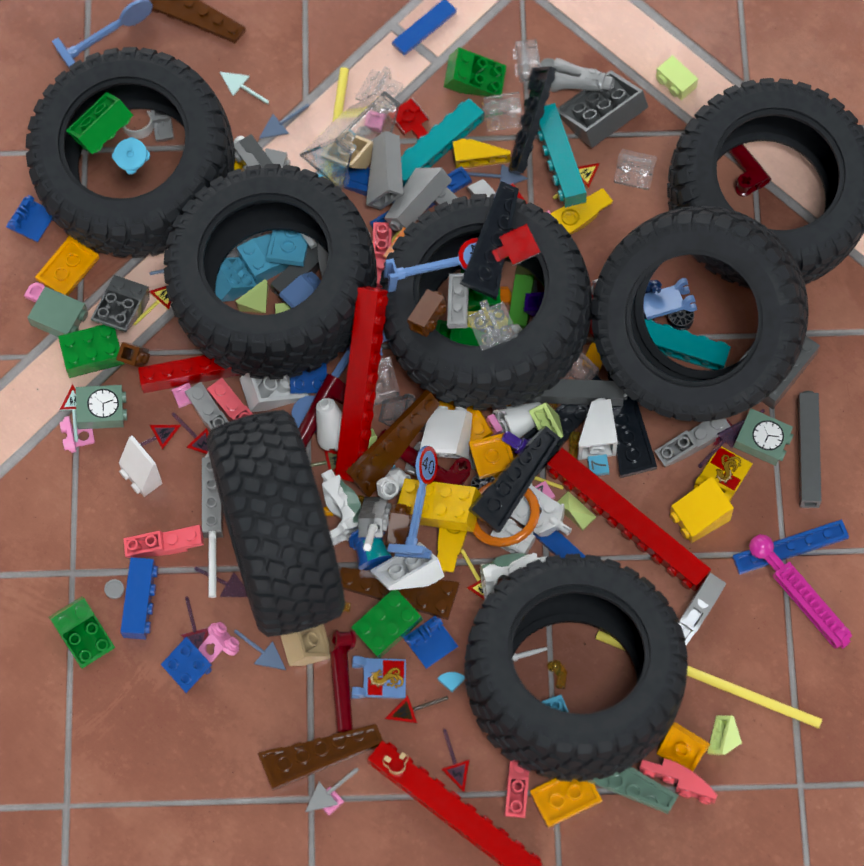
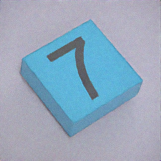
M607 454L588 457L589 470L597 476L609 475Z

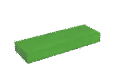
M515 274L508 320L509 328L513 324H518L521 328H525L528 325L529 314L524 312L526 293L533 292L534 275Z

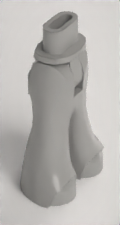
M556 58L553 68H556L555 80L551 84L550 91L557 92L562 89L611 91L614 77L607 76L606 73H602L597 69L583 68Z

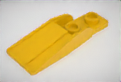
M602 188L587 196V202L566 208L563 206L550 214L572 235L590 224L598 216L599 211L611 205L613 200Z
M439 528L437 558L439 559L442 571L450 573L455 571L457 557L461 554L468 531Z

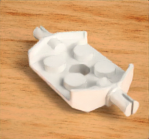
M531 483L529 488L536 495L542 510L533 532L540 537H544L560 530L568 536L572 528L563 523L564 504H559L535 488ZM525 496L522 497L511 515L513 519L526 526L530 517V506Z

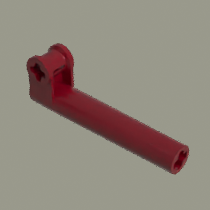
M744 144L729 151L745 172L738 178V183L735 186L736 194L746 197L769 184L771 177Z
M327 374L298 428L305 448L317 429V403L322 399L330 398L344 404L346 384L331 374Z
M384 429V430L380 433V435L378 436V438L386 431V429ZM409 445L400 456V459L416 469V458L419 451ZM459 458L448 471L438 465L433 482L463 485L470 476V461L466 458Z
M334 630L329 635L338 733L353 730L348 652L356 644V633L354 630L349 632Z

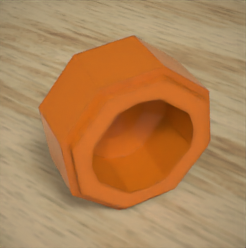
M508 286L500 287L501 305H509L511 303V290Z

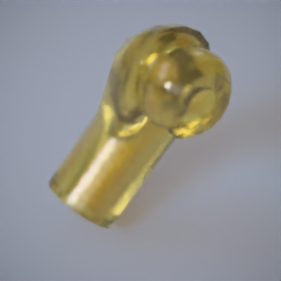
M574 431L569 435V453L577 458L581 433Z

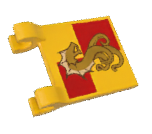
M719 445L703 472L697 478L693 488L695 489L713 476L731 502L753 463Z

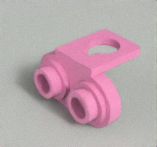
M70 416L64 417L63 421L60 422L61 432L67 434L66 439H63L65 450L74 453L77 452L76 447L95 443L92 429L77 428L78 435L86 431L89 433V438L85 441L78 439V442H75Z
M221 622L212 623L208 627L210 635L199 647V651L210 663L216 659L222 650L231 656L236 655L239 651V641L228 634L226 631L227 627ZM214 643L216 645L214 653L210 655L206 647L208 644Z

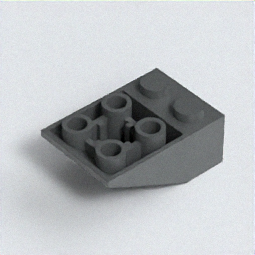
M114 275L91 320L126 332L141 316L149 302V287Z

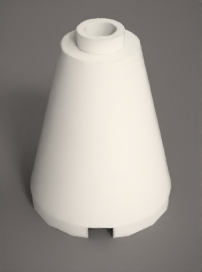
M330 398L322 399L316 405L317 441L324 450L329 451V449L335 448L337 451L342 411L334 400Z
M527 403L515 407L507 406L506 409L494 410L492 414L495 413L502 427L501 433L509 431L521 438L536 426L529 410L541 405V403Z

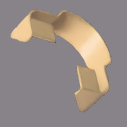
M402 752L399 758L403 760L405 756L407 757L404 763L405 766L408 762V755ZM386 755L383 759V765L389 769V766L384 764V761L389 763L391 758ZM406 766L400 772H392L391 770L389 772L395 775L401 774L405 771Z

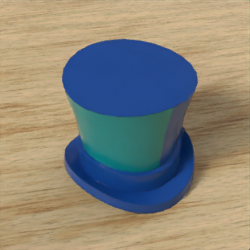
M358 530L350 535L348 542L350 547L357 551L359 570H371L392 558L382 541V537H374L371 550L365 551L363 547L366 537H359Z

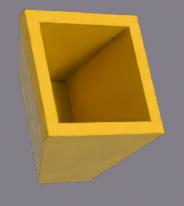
M712 476L671 506L670 517L675 524L678 523L682 536L688 539L690 543H693L731 521L734 507Z

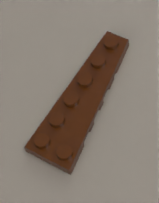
M149 0L152 3V11L161 12L172 19H179L184 24L194 25L202 31L212 33L235 44L246 31L243 25L201 0Z
M425 390L346 471L367 497H370L377 490V481L388 474L440 405L430 391Z
M341 568L340 576L343 590L377 600H382L392 591L388 590L371 571ZM438 580L436 583L426 587L398 589V591L416 611L448 620L460 583Z
M374 724L349 730L348 732L333 734V736L316 738L312 741L296 743L284 748L279 747L259 752L258 756L274 791L378 747L383 739L377 725Z

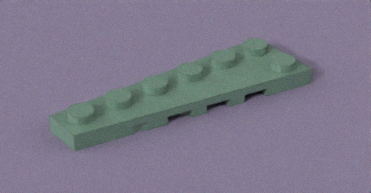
M633 767L621 773L616 772L613 776L598 779L596 777L593 781H587L666 814L670 812L679 796Z

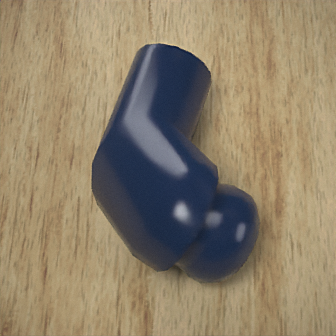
M650 280L645 294L655 293V291L661 292V282L659 280Z

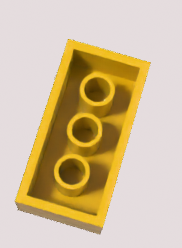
M405 478L398 504L412 507L411 514H413L420 482L419 480ZM432 482L426 486L420 525L474 532L477 517L468 509L480 497L481 493L476 487Z

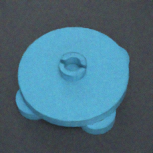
M130 137L118 143L112 158L121 169L132 175L143 166L145 161L150 159V153L141 141Z

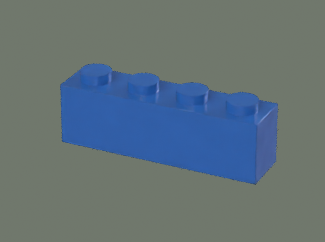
M130 557L121 624L123 638L146 640L147 633L150 634L151 632L149 616L153 615L154 603H151L152 596L156 594L154 577H158L159 567L156 566L154 559Z

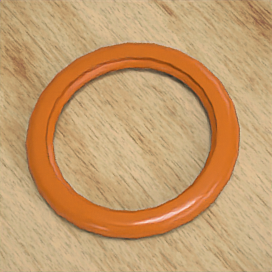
M492 482L481 487L479 492L482 494ZM530 488L524 494L530 506V517L526 526L517 534L505 538L493 537L481 529L478 521H476L474 532L472 533L481 542L497 547L511 546L523 541L533 532L539 520L540 505L536 495Z

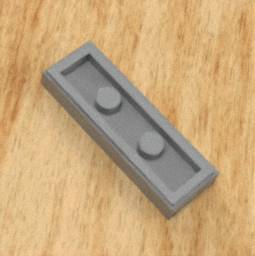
M464 273L449 274L448 328H468L469 288L460 284Z

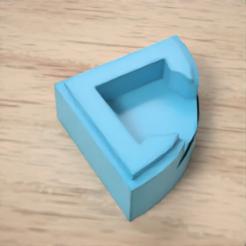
M447 672L439 676L437 680L453 693L465 680V676L457 672Z

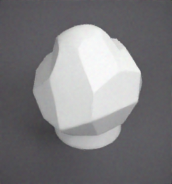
M400 468L391 469L385 476H392L396 480V484L400 486L399 491L402 490L405 478L411 479L410 475Z
M392 476L381 478L376 483L378 496L384 500H391L399 493L400 486L396 484V480Z

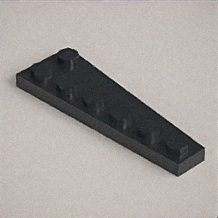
M551 66L532 68L527 88L530 90L529 98H526L524 101L526 111L520 119L522 129L518 131L509 172L523 174L528 166V157L533 150L534 138L539 131V122L544 115L545 103L550 96L549 91L551 84L555 80L556 68Z
M503 181L499 183L460 282L461 285L493 299H496L499 293L505 259L496 262L492 251L503 246L499 237L510 232L519 191L518 188Z
M596 375V376H595L594 378H592L591 380H601V379ZM561 404L554 410L559 415L564 436L559 439L538 474L587 418L590 405ZM537 426L522 438L527 440L533 438L539 431Z

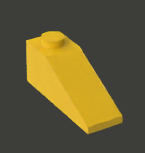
M472 139L453 141L456 169L461 166L463 168L511 162L509 150Z

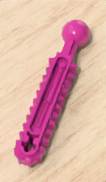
M762 534L753 537L749 544L751 554L768 562L775 571L772 577L827 639L830 645L835 649L839 647L845 648L851 642L849 639L852 637L849 629L790 561L784 564L773 551L774 543L770 537Z

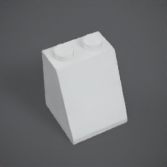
M598 398L595 401H591L578 444V460H585L589 456L607 454V457L616 456L618 441L611 399Z
M438 406L426 423L420 449L424 446H431L439 458L468 459L473 413L462 407L448 410L449 407Z

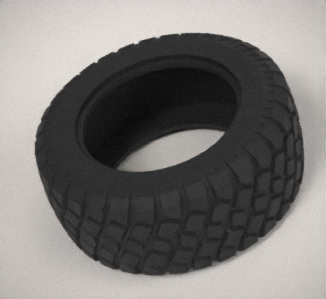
M123 47L122 51H119L118 48L104 50L102 55L99 52L86 56V61L82 62L79 60L70 65V71H62L55 78L56 83L54 85L49 84L42 93L44 99H39L33 109L36 115L30 117L27 129L31 133L26 134L25 146L29 149L26 152L27 167H30L29 175L33 185H36L34 186L35 192L48 214L52 215V219L60 228H64V231L73 239H79L78 242L86 247H95V251L106 255L113 252V256L127 258L130 254L133 258L146 257L148 253L151 256L164 253V250L167 248L169 249L166 246L169 232L175 231L172 225L178 215L184 214L182 209L187 202L195 200V194L204 186L209 188L211 186L210 182L220 176L226 178L227 173L234 171L235 150L230 123L221 102L211 87L195 70L191 69L189 65L181 60H176L175 57L164 52L157 53L156 50L148 48L138 50L137 47ZM106 92L119 98L129 110L149 109L159 111L178 121L185 129L184 151L178 166L164 183L143 195L131 198H110L89 190L80 182L79 160L83 147L66 130Z
M762 78L759 83H756L755 80L742 82L741 87L734 85L723 91L724 95L718 93L708 101V105H703L696 112L695 118H692L685 127V133L681 134L676 144L677 148L673 152L670 162L672 165H670L668 172V182H670L667 183V197L670 200L668 202L669 211L690 206H714L734 210L720 189L717 178V161L725 153L741 144L769 141L780 143L796 150L813 165L821 178L825 191L824 214L812 223L800 228L790 230L770 229V231L791 252L806 285L837 267L855 248L864 234V128L862 125L857 124L858 119L850 110H844L845 105L836 98L829 99V94L819 88L812 90V85L800 81L797 84H793V80L782 78L778 82H775L773 78ZM692 255L699 263H706L705 268L714 275L718 273L723 280L732 284L737 282L739 286L751 289L746 280L727 263L710 256Z
M259 164L247 166L245 171H241V169L227 173L226 178L220 176L210 182L211 186L209 188L204 186L195 194L196 199L189 200L183 207L182 211L184 214L177 216L172 225L175 231L169 232L166 246L169 249H166L164 253V265L167 266L164 268V280L166 284H169L166 286L169 301L173 302L170 305L174 315L179 318L178 323L183 331L189 333L187 337L196 347H200V351L206 357L215 359L214 363L224 369L231 367V372L242 376L249 373L250 378L264 379L265 376H269V379H283V376L286 374L291 378L303 375L302 371L305 370L307 372L314 371L320 368L323 362L328 364L338 357L339 351L344 352L351 345L358 287L370 286L376 288L377 265L375 251L362 216L339 187H335L331 181L323 176L318 177L319 175L307 169L300 171L299 167L284 165L281 168L280 164H266L264 168H261ZM270 230L295 231L314 239L327 251V267L320 284L306 300L289 310L270 315H253L231 308L216 296V280L223 261L239 243L255 234Z
M474 194L471 196V199L463 196L453 199L451 204H448L446 201L435 206V211L432 213L428 210L418 217V223L412 222L404 230V237H398L392 246L394 252H390L386 260L394 259L396 268H407L458 257L459 250L466 241L478 238L495 194H491L490 197H487L486 194ZM517 198L510 231L525 224L528 225L541 253L517 265L524 267L534 274L545 290L537 314L515 336L492 345L472 346L452 341L440 334L436 329L431 331L427 337L410 330L407 319L426 290L437 291L449 277V274H453L462 268L460 265L407 276L405 279L397 281L396 291L387 294L388 303L385 310L386 321L383 330L386 338L389 339L388 344L393 354L397 355V361L405 371L408 370L406 374L415 383L421 384L420 387L423 390H428L432 394L436 393V398L445 403L454 401V406L467 409L469 406H472L473 410L486 411L489 407H492L493 410L506 409L507 405L510 404L513 407L524 404L526 399L533 400L544 394L545 389L550 390L559 383V378L567 375L572 369L573 363L577 362L583 351L592 318V290L584 259L575 241L563 225L559 224L558 220L551 214L543 212L542 208L531 202L526 204L525 200ZM509 257L505 258V261L511 262ZM382 270L380 285L383 287L380 289L387 290L389 279L384 278V270Z
M690 206L673 209L656 215L633 229L620 241L606 260L596 282L592 299L591 322L595 345L604 367L609 371L610 377L618 387H621L624 393L631 399L636 400L648 410H653L659 415L668 418L673 417L677 420L690 422L691 420L704 422L728 418L740 414L766 399L781 385L794 367L801 353L808 325V297L804 279L793 255L785 244L770 229L753 218L731 209L714 206ZM682 255L710 256L727 263L746 280L756 299L759 315L756 339L746 357L722 369L696 370L674 362L656 346L648 332L644 319V296L651 277L663 262Z
M285 410L268 411L238 418L211 429L206 442L212 470L243 584L258 630L267 637L280 636L308 630L340 617L345 607L340 571L317 483L294 417Z
M566 554L565 558H561L560 555L546 557L545 562H541L540 559L526 564L527 569L518 568L509 574V580L503 579L494 587L495 593H489L482 603L484 608L478 610L473 621L476 626L471 627L468 636L469 644L466 645V662L464 664L465 679H467L465 681L466 692L469 699H471L469 704L472 713L478 717L476 722L482 732L488 733L487 739L495 748H502V755L511 762L518 761V766L529 772L534 770L539 776L549 779L554 776L557 780L572 782L573 779H577L578 782L593 781L596 777L603 779L613 776L616 772L621 773L631 768L633 764L639 763L656 748L667 734L680 709L686 688L688 656L683 629L678 623L679 619L673 607L668 606L669 601L661 591H655L656 587L645 577L639 578V573L628 566L621 568V563L610 559L601 561L600 556L588 554L585 558H581L580 554ZM568 622L587 624L608 633L623 646L634 665L637 685L626 698L606 710L588 714L563 712L539 701L526 689L516 672L513 655L526 638L546 626Z

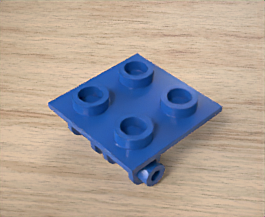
M28 195L24 197L6 227L38 242L52 221V215L48 214L43 205L35 202L34 197Z
M323 362L321 367L314 371L307 372L305 370L302 371L303 375L291 377L290 394L317 393L327 376V364Z
M436 616L403 638L426 669L458 647L444 628L441 619Z
M185 637L161 664L185 693L204 674L207 675L212 671V664L188 637Z

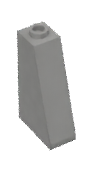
M384 131L374 138L366 199L367 206L380 210L403 195L400 136L389 131Z
M416 168L403 188V195L395 200L384 218L391 229L401 231L403 227L407 228L412 222L415 223L418 217L424 213L450 184L452 180L443 168Z

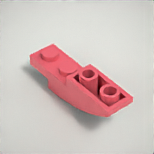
M373 222V247L377 265L376 288L379 289L383 287L380 285L381 273L385 268L384 263L386 261L383 255L392 244V229L389 227L388 222Z
M220 378L207 388L208 393L230 421L253 414L241 402L223 378Z
M200 525L168 532L155 531L123 538L126 558L187 552L189 548L204 545L202 527Z
M665 758L662 766L642 760L639 772L649 778L654 779V777H657L666 784H678L676 792L684 798L694 797L699 799V802L708 805L715 803L717 795L712 788L686 767Z
M510 761L505 817L525 818L529 771L519 767L518 761Z

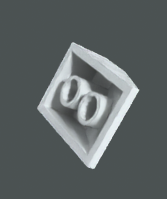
M249 373L239 378L251 412L268 411L295 403L300 398L309 396L308 393L290 394V378L287 374L283 376V379H269V376H265L264 379L250 378Z
M130 436L119 461L121 468L119 472L125 480L129 479L132 482L131 487L137 494L141 493L145 497L163 483L156 463L137 440Z
M421 542L417 543L418 546H424ZM433 553L431 559L394 556L370 570L388 590L426 587L445 577L439 559Z

